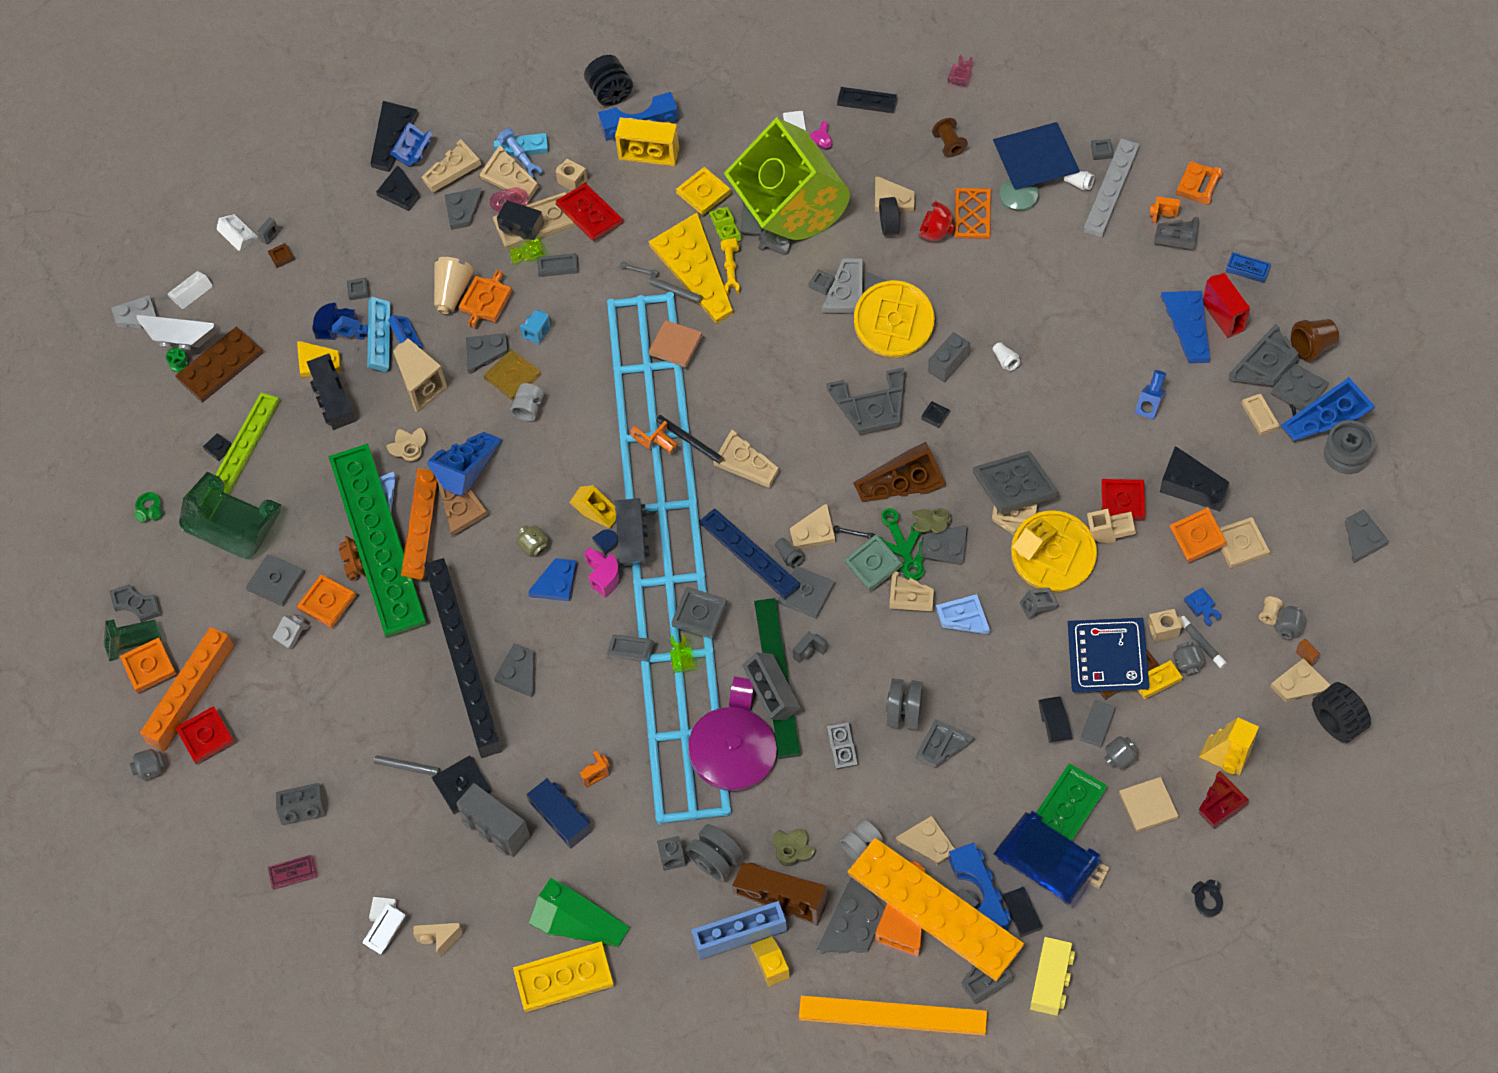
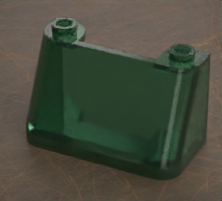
M206 472L183 497L179 525L184 532L241 558L251 559L257 553L281 510V504L268 499L264 500L259 508L224 493L222 479L210 472Z

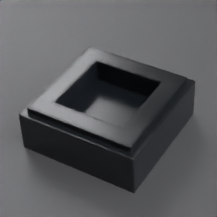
M931 401L922 414L921 420L940 428L949 414V409Z

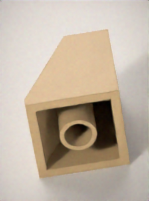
M408 338L403 343L398 344L393 352L413 408L418 413L443 392L447 385L441 365Z

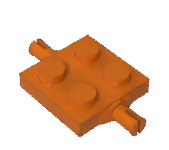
M496 270L492 279H484L475 276L459 305L461 312L472 315L467 322L468 326L474 328L479 319H486L496 323L512 293L511 287L499 282L503 276L502 271Z

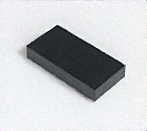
M1024 886L1002 895L1020 938L1042 930L1041 923Z

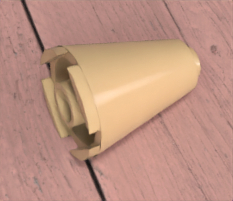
M439 257L438 260H435L434 307L437 309V312L447 315L449 312L454 311L473 275L474 268L467 262H465V265L460 264L459 259L452 257Z

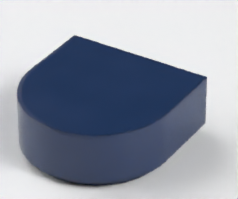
M609 529L602 530L592 537L593 542L605 555L616 548L618 544L616 533Z

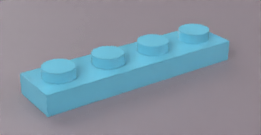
M371 297L368 303L367 367L386 372L389 369L390 323L388 320L390 318V302Z

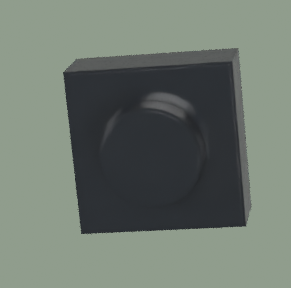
M217 433L203 448L213 458L220 461L227 454L232 444Z

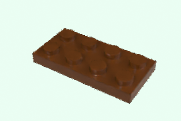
M236 326L176 374L175 377L203 403L260 357L263 351Z

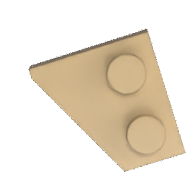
M827 504L821 506L790 528V535L794 546L804 549L835 543Z
M1033 504L1000 514L994 505L992 521L1014 535L1024 520L1036 514L1037 505Z
M897 571L892 574L890 609L932 611L933 588L921 585L918 581L911 578L909 580L899 576Z
M932 816L895 837L897 844L907 846L913 850V853L926 857L928 861L937 866L947 861L949 851L955 849Z

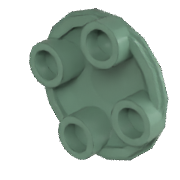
M1007 180L1000 189L1002 206L1015 210H1031L1038 199L1036 185L1015 190L1011 181Z

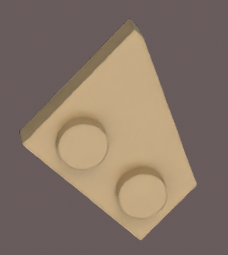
M875 177V212H879L880 198L887 197L896 198L899 212H914V191L883 178Z
M1303 658L1272 682L1270 687L1284 702H1290L1298 698L1313 697L1314 694H1319L1328 688L1330 684Z

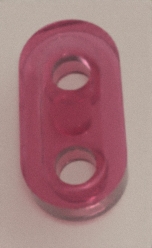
M519 187L499 191L491 196L490 206L493 210L500 212L503 205H500L502 199L504 203L508 200L526 205L528 194ZM519 195H521L520 201L517 200V197Z

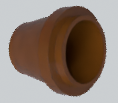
M1330 319L1317 321L1302 320L1296 322L1292 327V347L1296 349L1298 356L1306 361L1317 359L1321 353L1339 342L1338 328Z

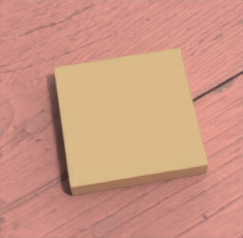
M1253 517L1219 528L1227 542V545L1220 548L1230 568L1270 555V550Z
M1161 777L1119 791V796L1136 833L1178 819L1177 811Z

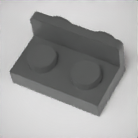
M320 783L276 792V810L282 825L325 816Z

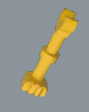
M736 238L725 239L720 243L721 250L725 252L726 258L724 269L727 271L728 282L724 286L725 291L729 295V289L735 288L736 294H739V284L735 281L736 262L733 259V252L739 251L738 240Z

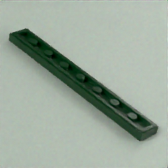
M771 598L754 601L762 653L773 654L789 684L776 600ZM794 714L787 720L773 719L779 759L801 756Z

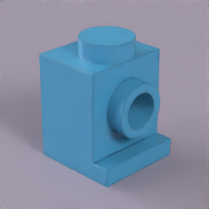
M534 310L532 315L527 317L525 325H520L522 338L540 345L551 327L549 315L544 311Z

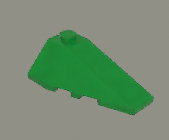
M552 878L548 880L539 894L529 921V925L547 935H559L573 940L591 941L592 943L602 941V945L619 948L630 930L629 926L571 888Z

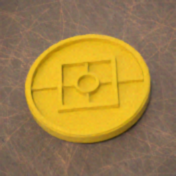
M891 280L873 285L861 295L854 311V328L859 340L867 349L883 357L901 358L917 352L927 343L934 327V311L928 297L916 286L903 281Z
M1042 511L1028 517L1016 530L1011 544V558L1019 576L1036 589L1050 588L1052 593L1070 591L1081 585L1091 574L1097 557L1096 543L1092 538L1089 528L1077 517L1062 511ZM1043 518L1058 530L1057 533L1035 557L1030 560L1021 557L1017 550L1013 548L1014 544L1028 526Z

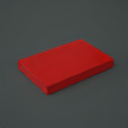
M586 183L556 200L555 205L592 241L623 224V218Z

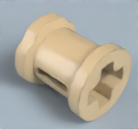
M1268 596L1264 599L1265 606L1263 612L1259 614V620L1265 624L1274 625L1279 610L1283 608L1284 603L1276 597Z

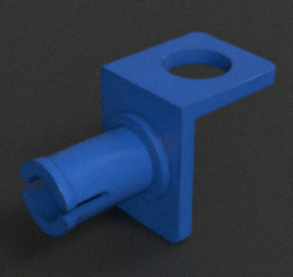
M1154 370L1150 385H1146L1141 391L1135 409L1136 414L1150 419L1155 418L1160 400L1166 394V391L1162 390V386L1167 374L1160 370ZM1144 401L1152 403L1153 410L1151 412H1145L1142 409Z

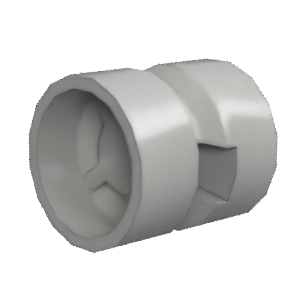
M520 384L510 413L519 420L533 421L539 409L538 406H540L543 391L533 384Z
M862 819L853 828L854 832H848L840 840V844L846 853L856 861L874 838L881 842L883 839L878 830L869 821Z

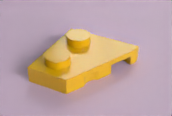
M301 341L297 342L301 378L312 376L306 361L330 353L336 371L341 372L338 350Z

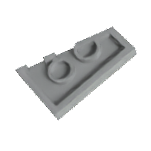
M842 259L835 275L834 283L828 292L826 302L822 306V313H854L856 304L862 295L863 259Z

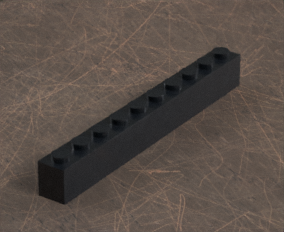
M445 558L424 563L480 757L482 759L501 753L502 749Z

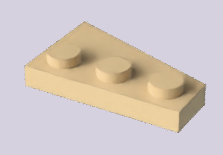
M461 139L456 143L457 147L455 149L449 150L441 162H436L422 176L423 183L432 192L482 165L480 159Z

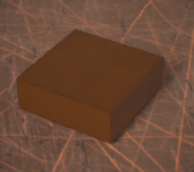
M286 243L268 251L276 268L294 261Z

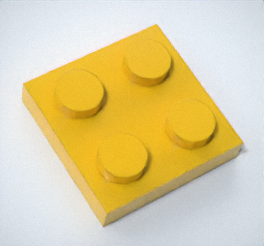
M703 167L676 188V194L703 216L729 196L731 189L707 168Z

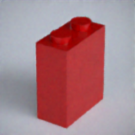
M1225 272L1211 276L1206 282L1203 305L1228 339L1245 331L1250 307Z

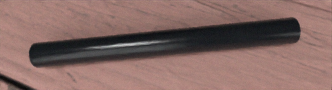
M662 415L657 417L656 422L662 424L666 421L668 430L718 464L723 461V456Z

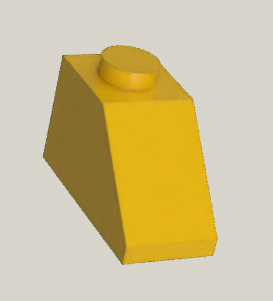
M594 485L579 487L569 502L584 517L607 528H611L616 520L615 505Z
M1040 518L1024 530L1013 548L1017 550L1021 557L1030 560L1043 549L1058 530L1043 518Z
M772 936L751 944L768 987L790 978L789 968Z

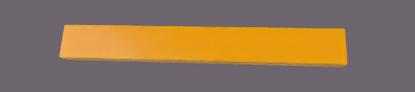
M801 996L800 1021L986 1035L987 1011L813 996Z

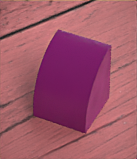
M734 676L729 707L751 711L756 691L750 679Z

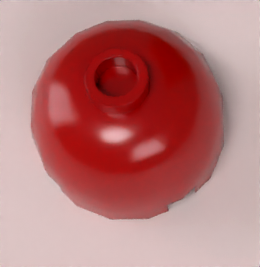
M934 201L931 204L934 208L932 212L927 211L919 230L921 233L918 234L919 237L929 241L943 239L946 234L950 235L954 228L950 209L944 204Z

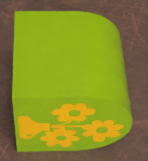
M778 117L769 124L724 172L760 226L765 230L792 240L810 238L830 227L842 215L850 199L848 187L808 132Z

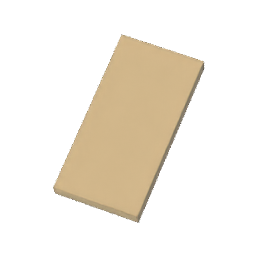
M566 192L525 205L542 211L544 224L535 240L577 226L555 205L556 200L566 195ZM497 216L492 217L505 250L533 241L499 230Z

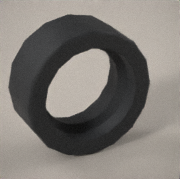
M880 198L879 214L883 235L899 234L900 218L896 198Z

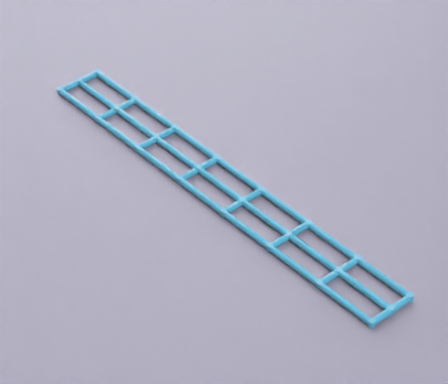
M673 292L651 296L639 295L633 298L616 300L610 298L607 300L626 499H634L629 443L638 441L632 438L631 434L628 435L622 374L644 372L650 432L645 434L650 437L658 429L652 371L674 368L680 427L689 433L682 366L668 361L651 363V356L648 352L650 346L645 304L667 302L669 321L677 324ZM637 305L643 364L621 366L616 307ZM666 430L664 433L670 438L678 437L670 430ZM683 439L682 446L688 500L665 501L660 445L656 443L652 446L657 503L645 505L646 513L658 511L665 576L642 579L640 565H632L639 638L647 639L642 587L666 585L672 652L651 654L649 662L641 661L655 819L659 825L668 822L695 821L697 819L720 816L729 817L731 815L729 791L721 789L722 807L697 810L694 773L688 756V742L692 729H689L682 659L706 658L711 711L719 709L712 639L703 636L704 648L681 651L679 629L672 627L671 624L677 610L674 584L697 581L698 590L707 593L691 445ZM689 508L696 573L673 575L666 510ZM673 661L680 730L656 733L650 663ZM681 739L688 811L664 814L657 742Z

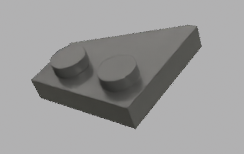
M506 333L466 337L469 374L474 373V369L483 364L487 366L495 359H500L508 354Z
M967 526L949 528L940 533L924 534L921 542L920 557L961 565L964 557Z
M514 643L494 678L495 682L532 697L534 679L533 651Z
M935 719L916 754V759L936 768L971 744L973 736Z

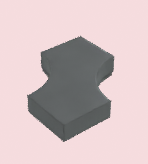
M130 584L110 590L115 611L125 610L133 612L138 616L140 622L161 616L155 595H140L132 589Z

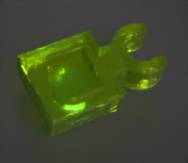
M541 238L523 243L521 248L510 249L512 263H517L523 258L528 261L543 256L544 249Z
M682 634V641L680 643H676L674 637L671 636L670 643L674 650L669 652L673 673L694 670L691 647H686L687 640L685 634Z

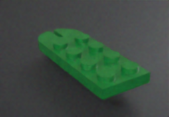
M1069 763L1019 837L1015 850L1019 863L1026 868L1035 852H1037L1039 855L1036 859L1032 860L1029 870L1034 873H1047L1053 870L1107 790V785Z

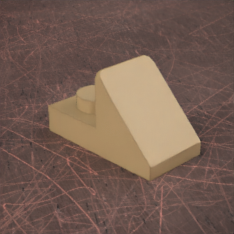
M459 923L414 926L413 935L416 941L421 944H432L436 941V951L438 956L441 957L462 936V928Z

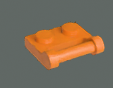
M1190 161L1177 188L1176 195L1203 204H1209L1214 187L1223 174L1222 169L1218 167L1211 168ZM1205 176L1210 177L1205 191L1200 193L1199 189Z

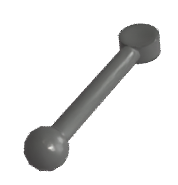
M626 262L620 263L621 269L627 268L643 272L655 278L659 274L656 270L650 271L628 265Z

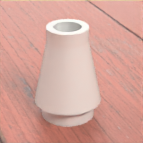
M1087 171L1064 176L1065 182L1084 191L1092 188L1095 179L1094 175Z
M1001 342L993 347V352L996 354L1003 369L1013 371L1019 366L1020 359L1017 353L1004 346Z

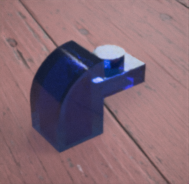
M336 302L328 303L319 308L314 316L312 326L316 340H336V333H332V325L342 316L358 321L355 309H338Z

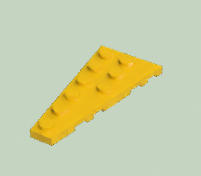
M697 213L649 241V246L687 290L702 295L703 298L699 305L716 324L733 314Z

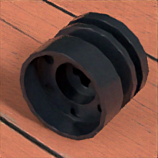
M614 55L600 56L593 60L585 69L584 79L596 96L597 101L603 106H614L621 103L632 92L633 81L624 70L620 60Z

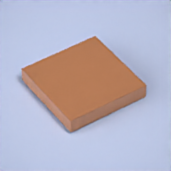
M665 320L648 351L649 355L686 368L702 337V332Z

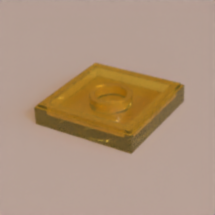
M511 349L483 376L486 381L513 401L516 398L519 385L522 383L532 384L541 373Z

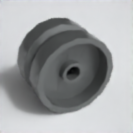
M1346 420L1337 423L1329 432L1324 448L1326 463L1339 473H1359L1366 468L1375 447L1374 434L1367 425L1359 421Z
M892 678L886 706L887 726L898 728L901 724L902 714H905L906 728L918 730L923 681L912 680L909 683L908 694H906L904 680Z
M707 824L698 833L700 840H692L685 850L689 858L702 871L718 881H724L731 872L730 866H736L744 855L740 847L727 834L717 827Z

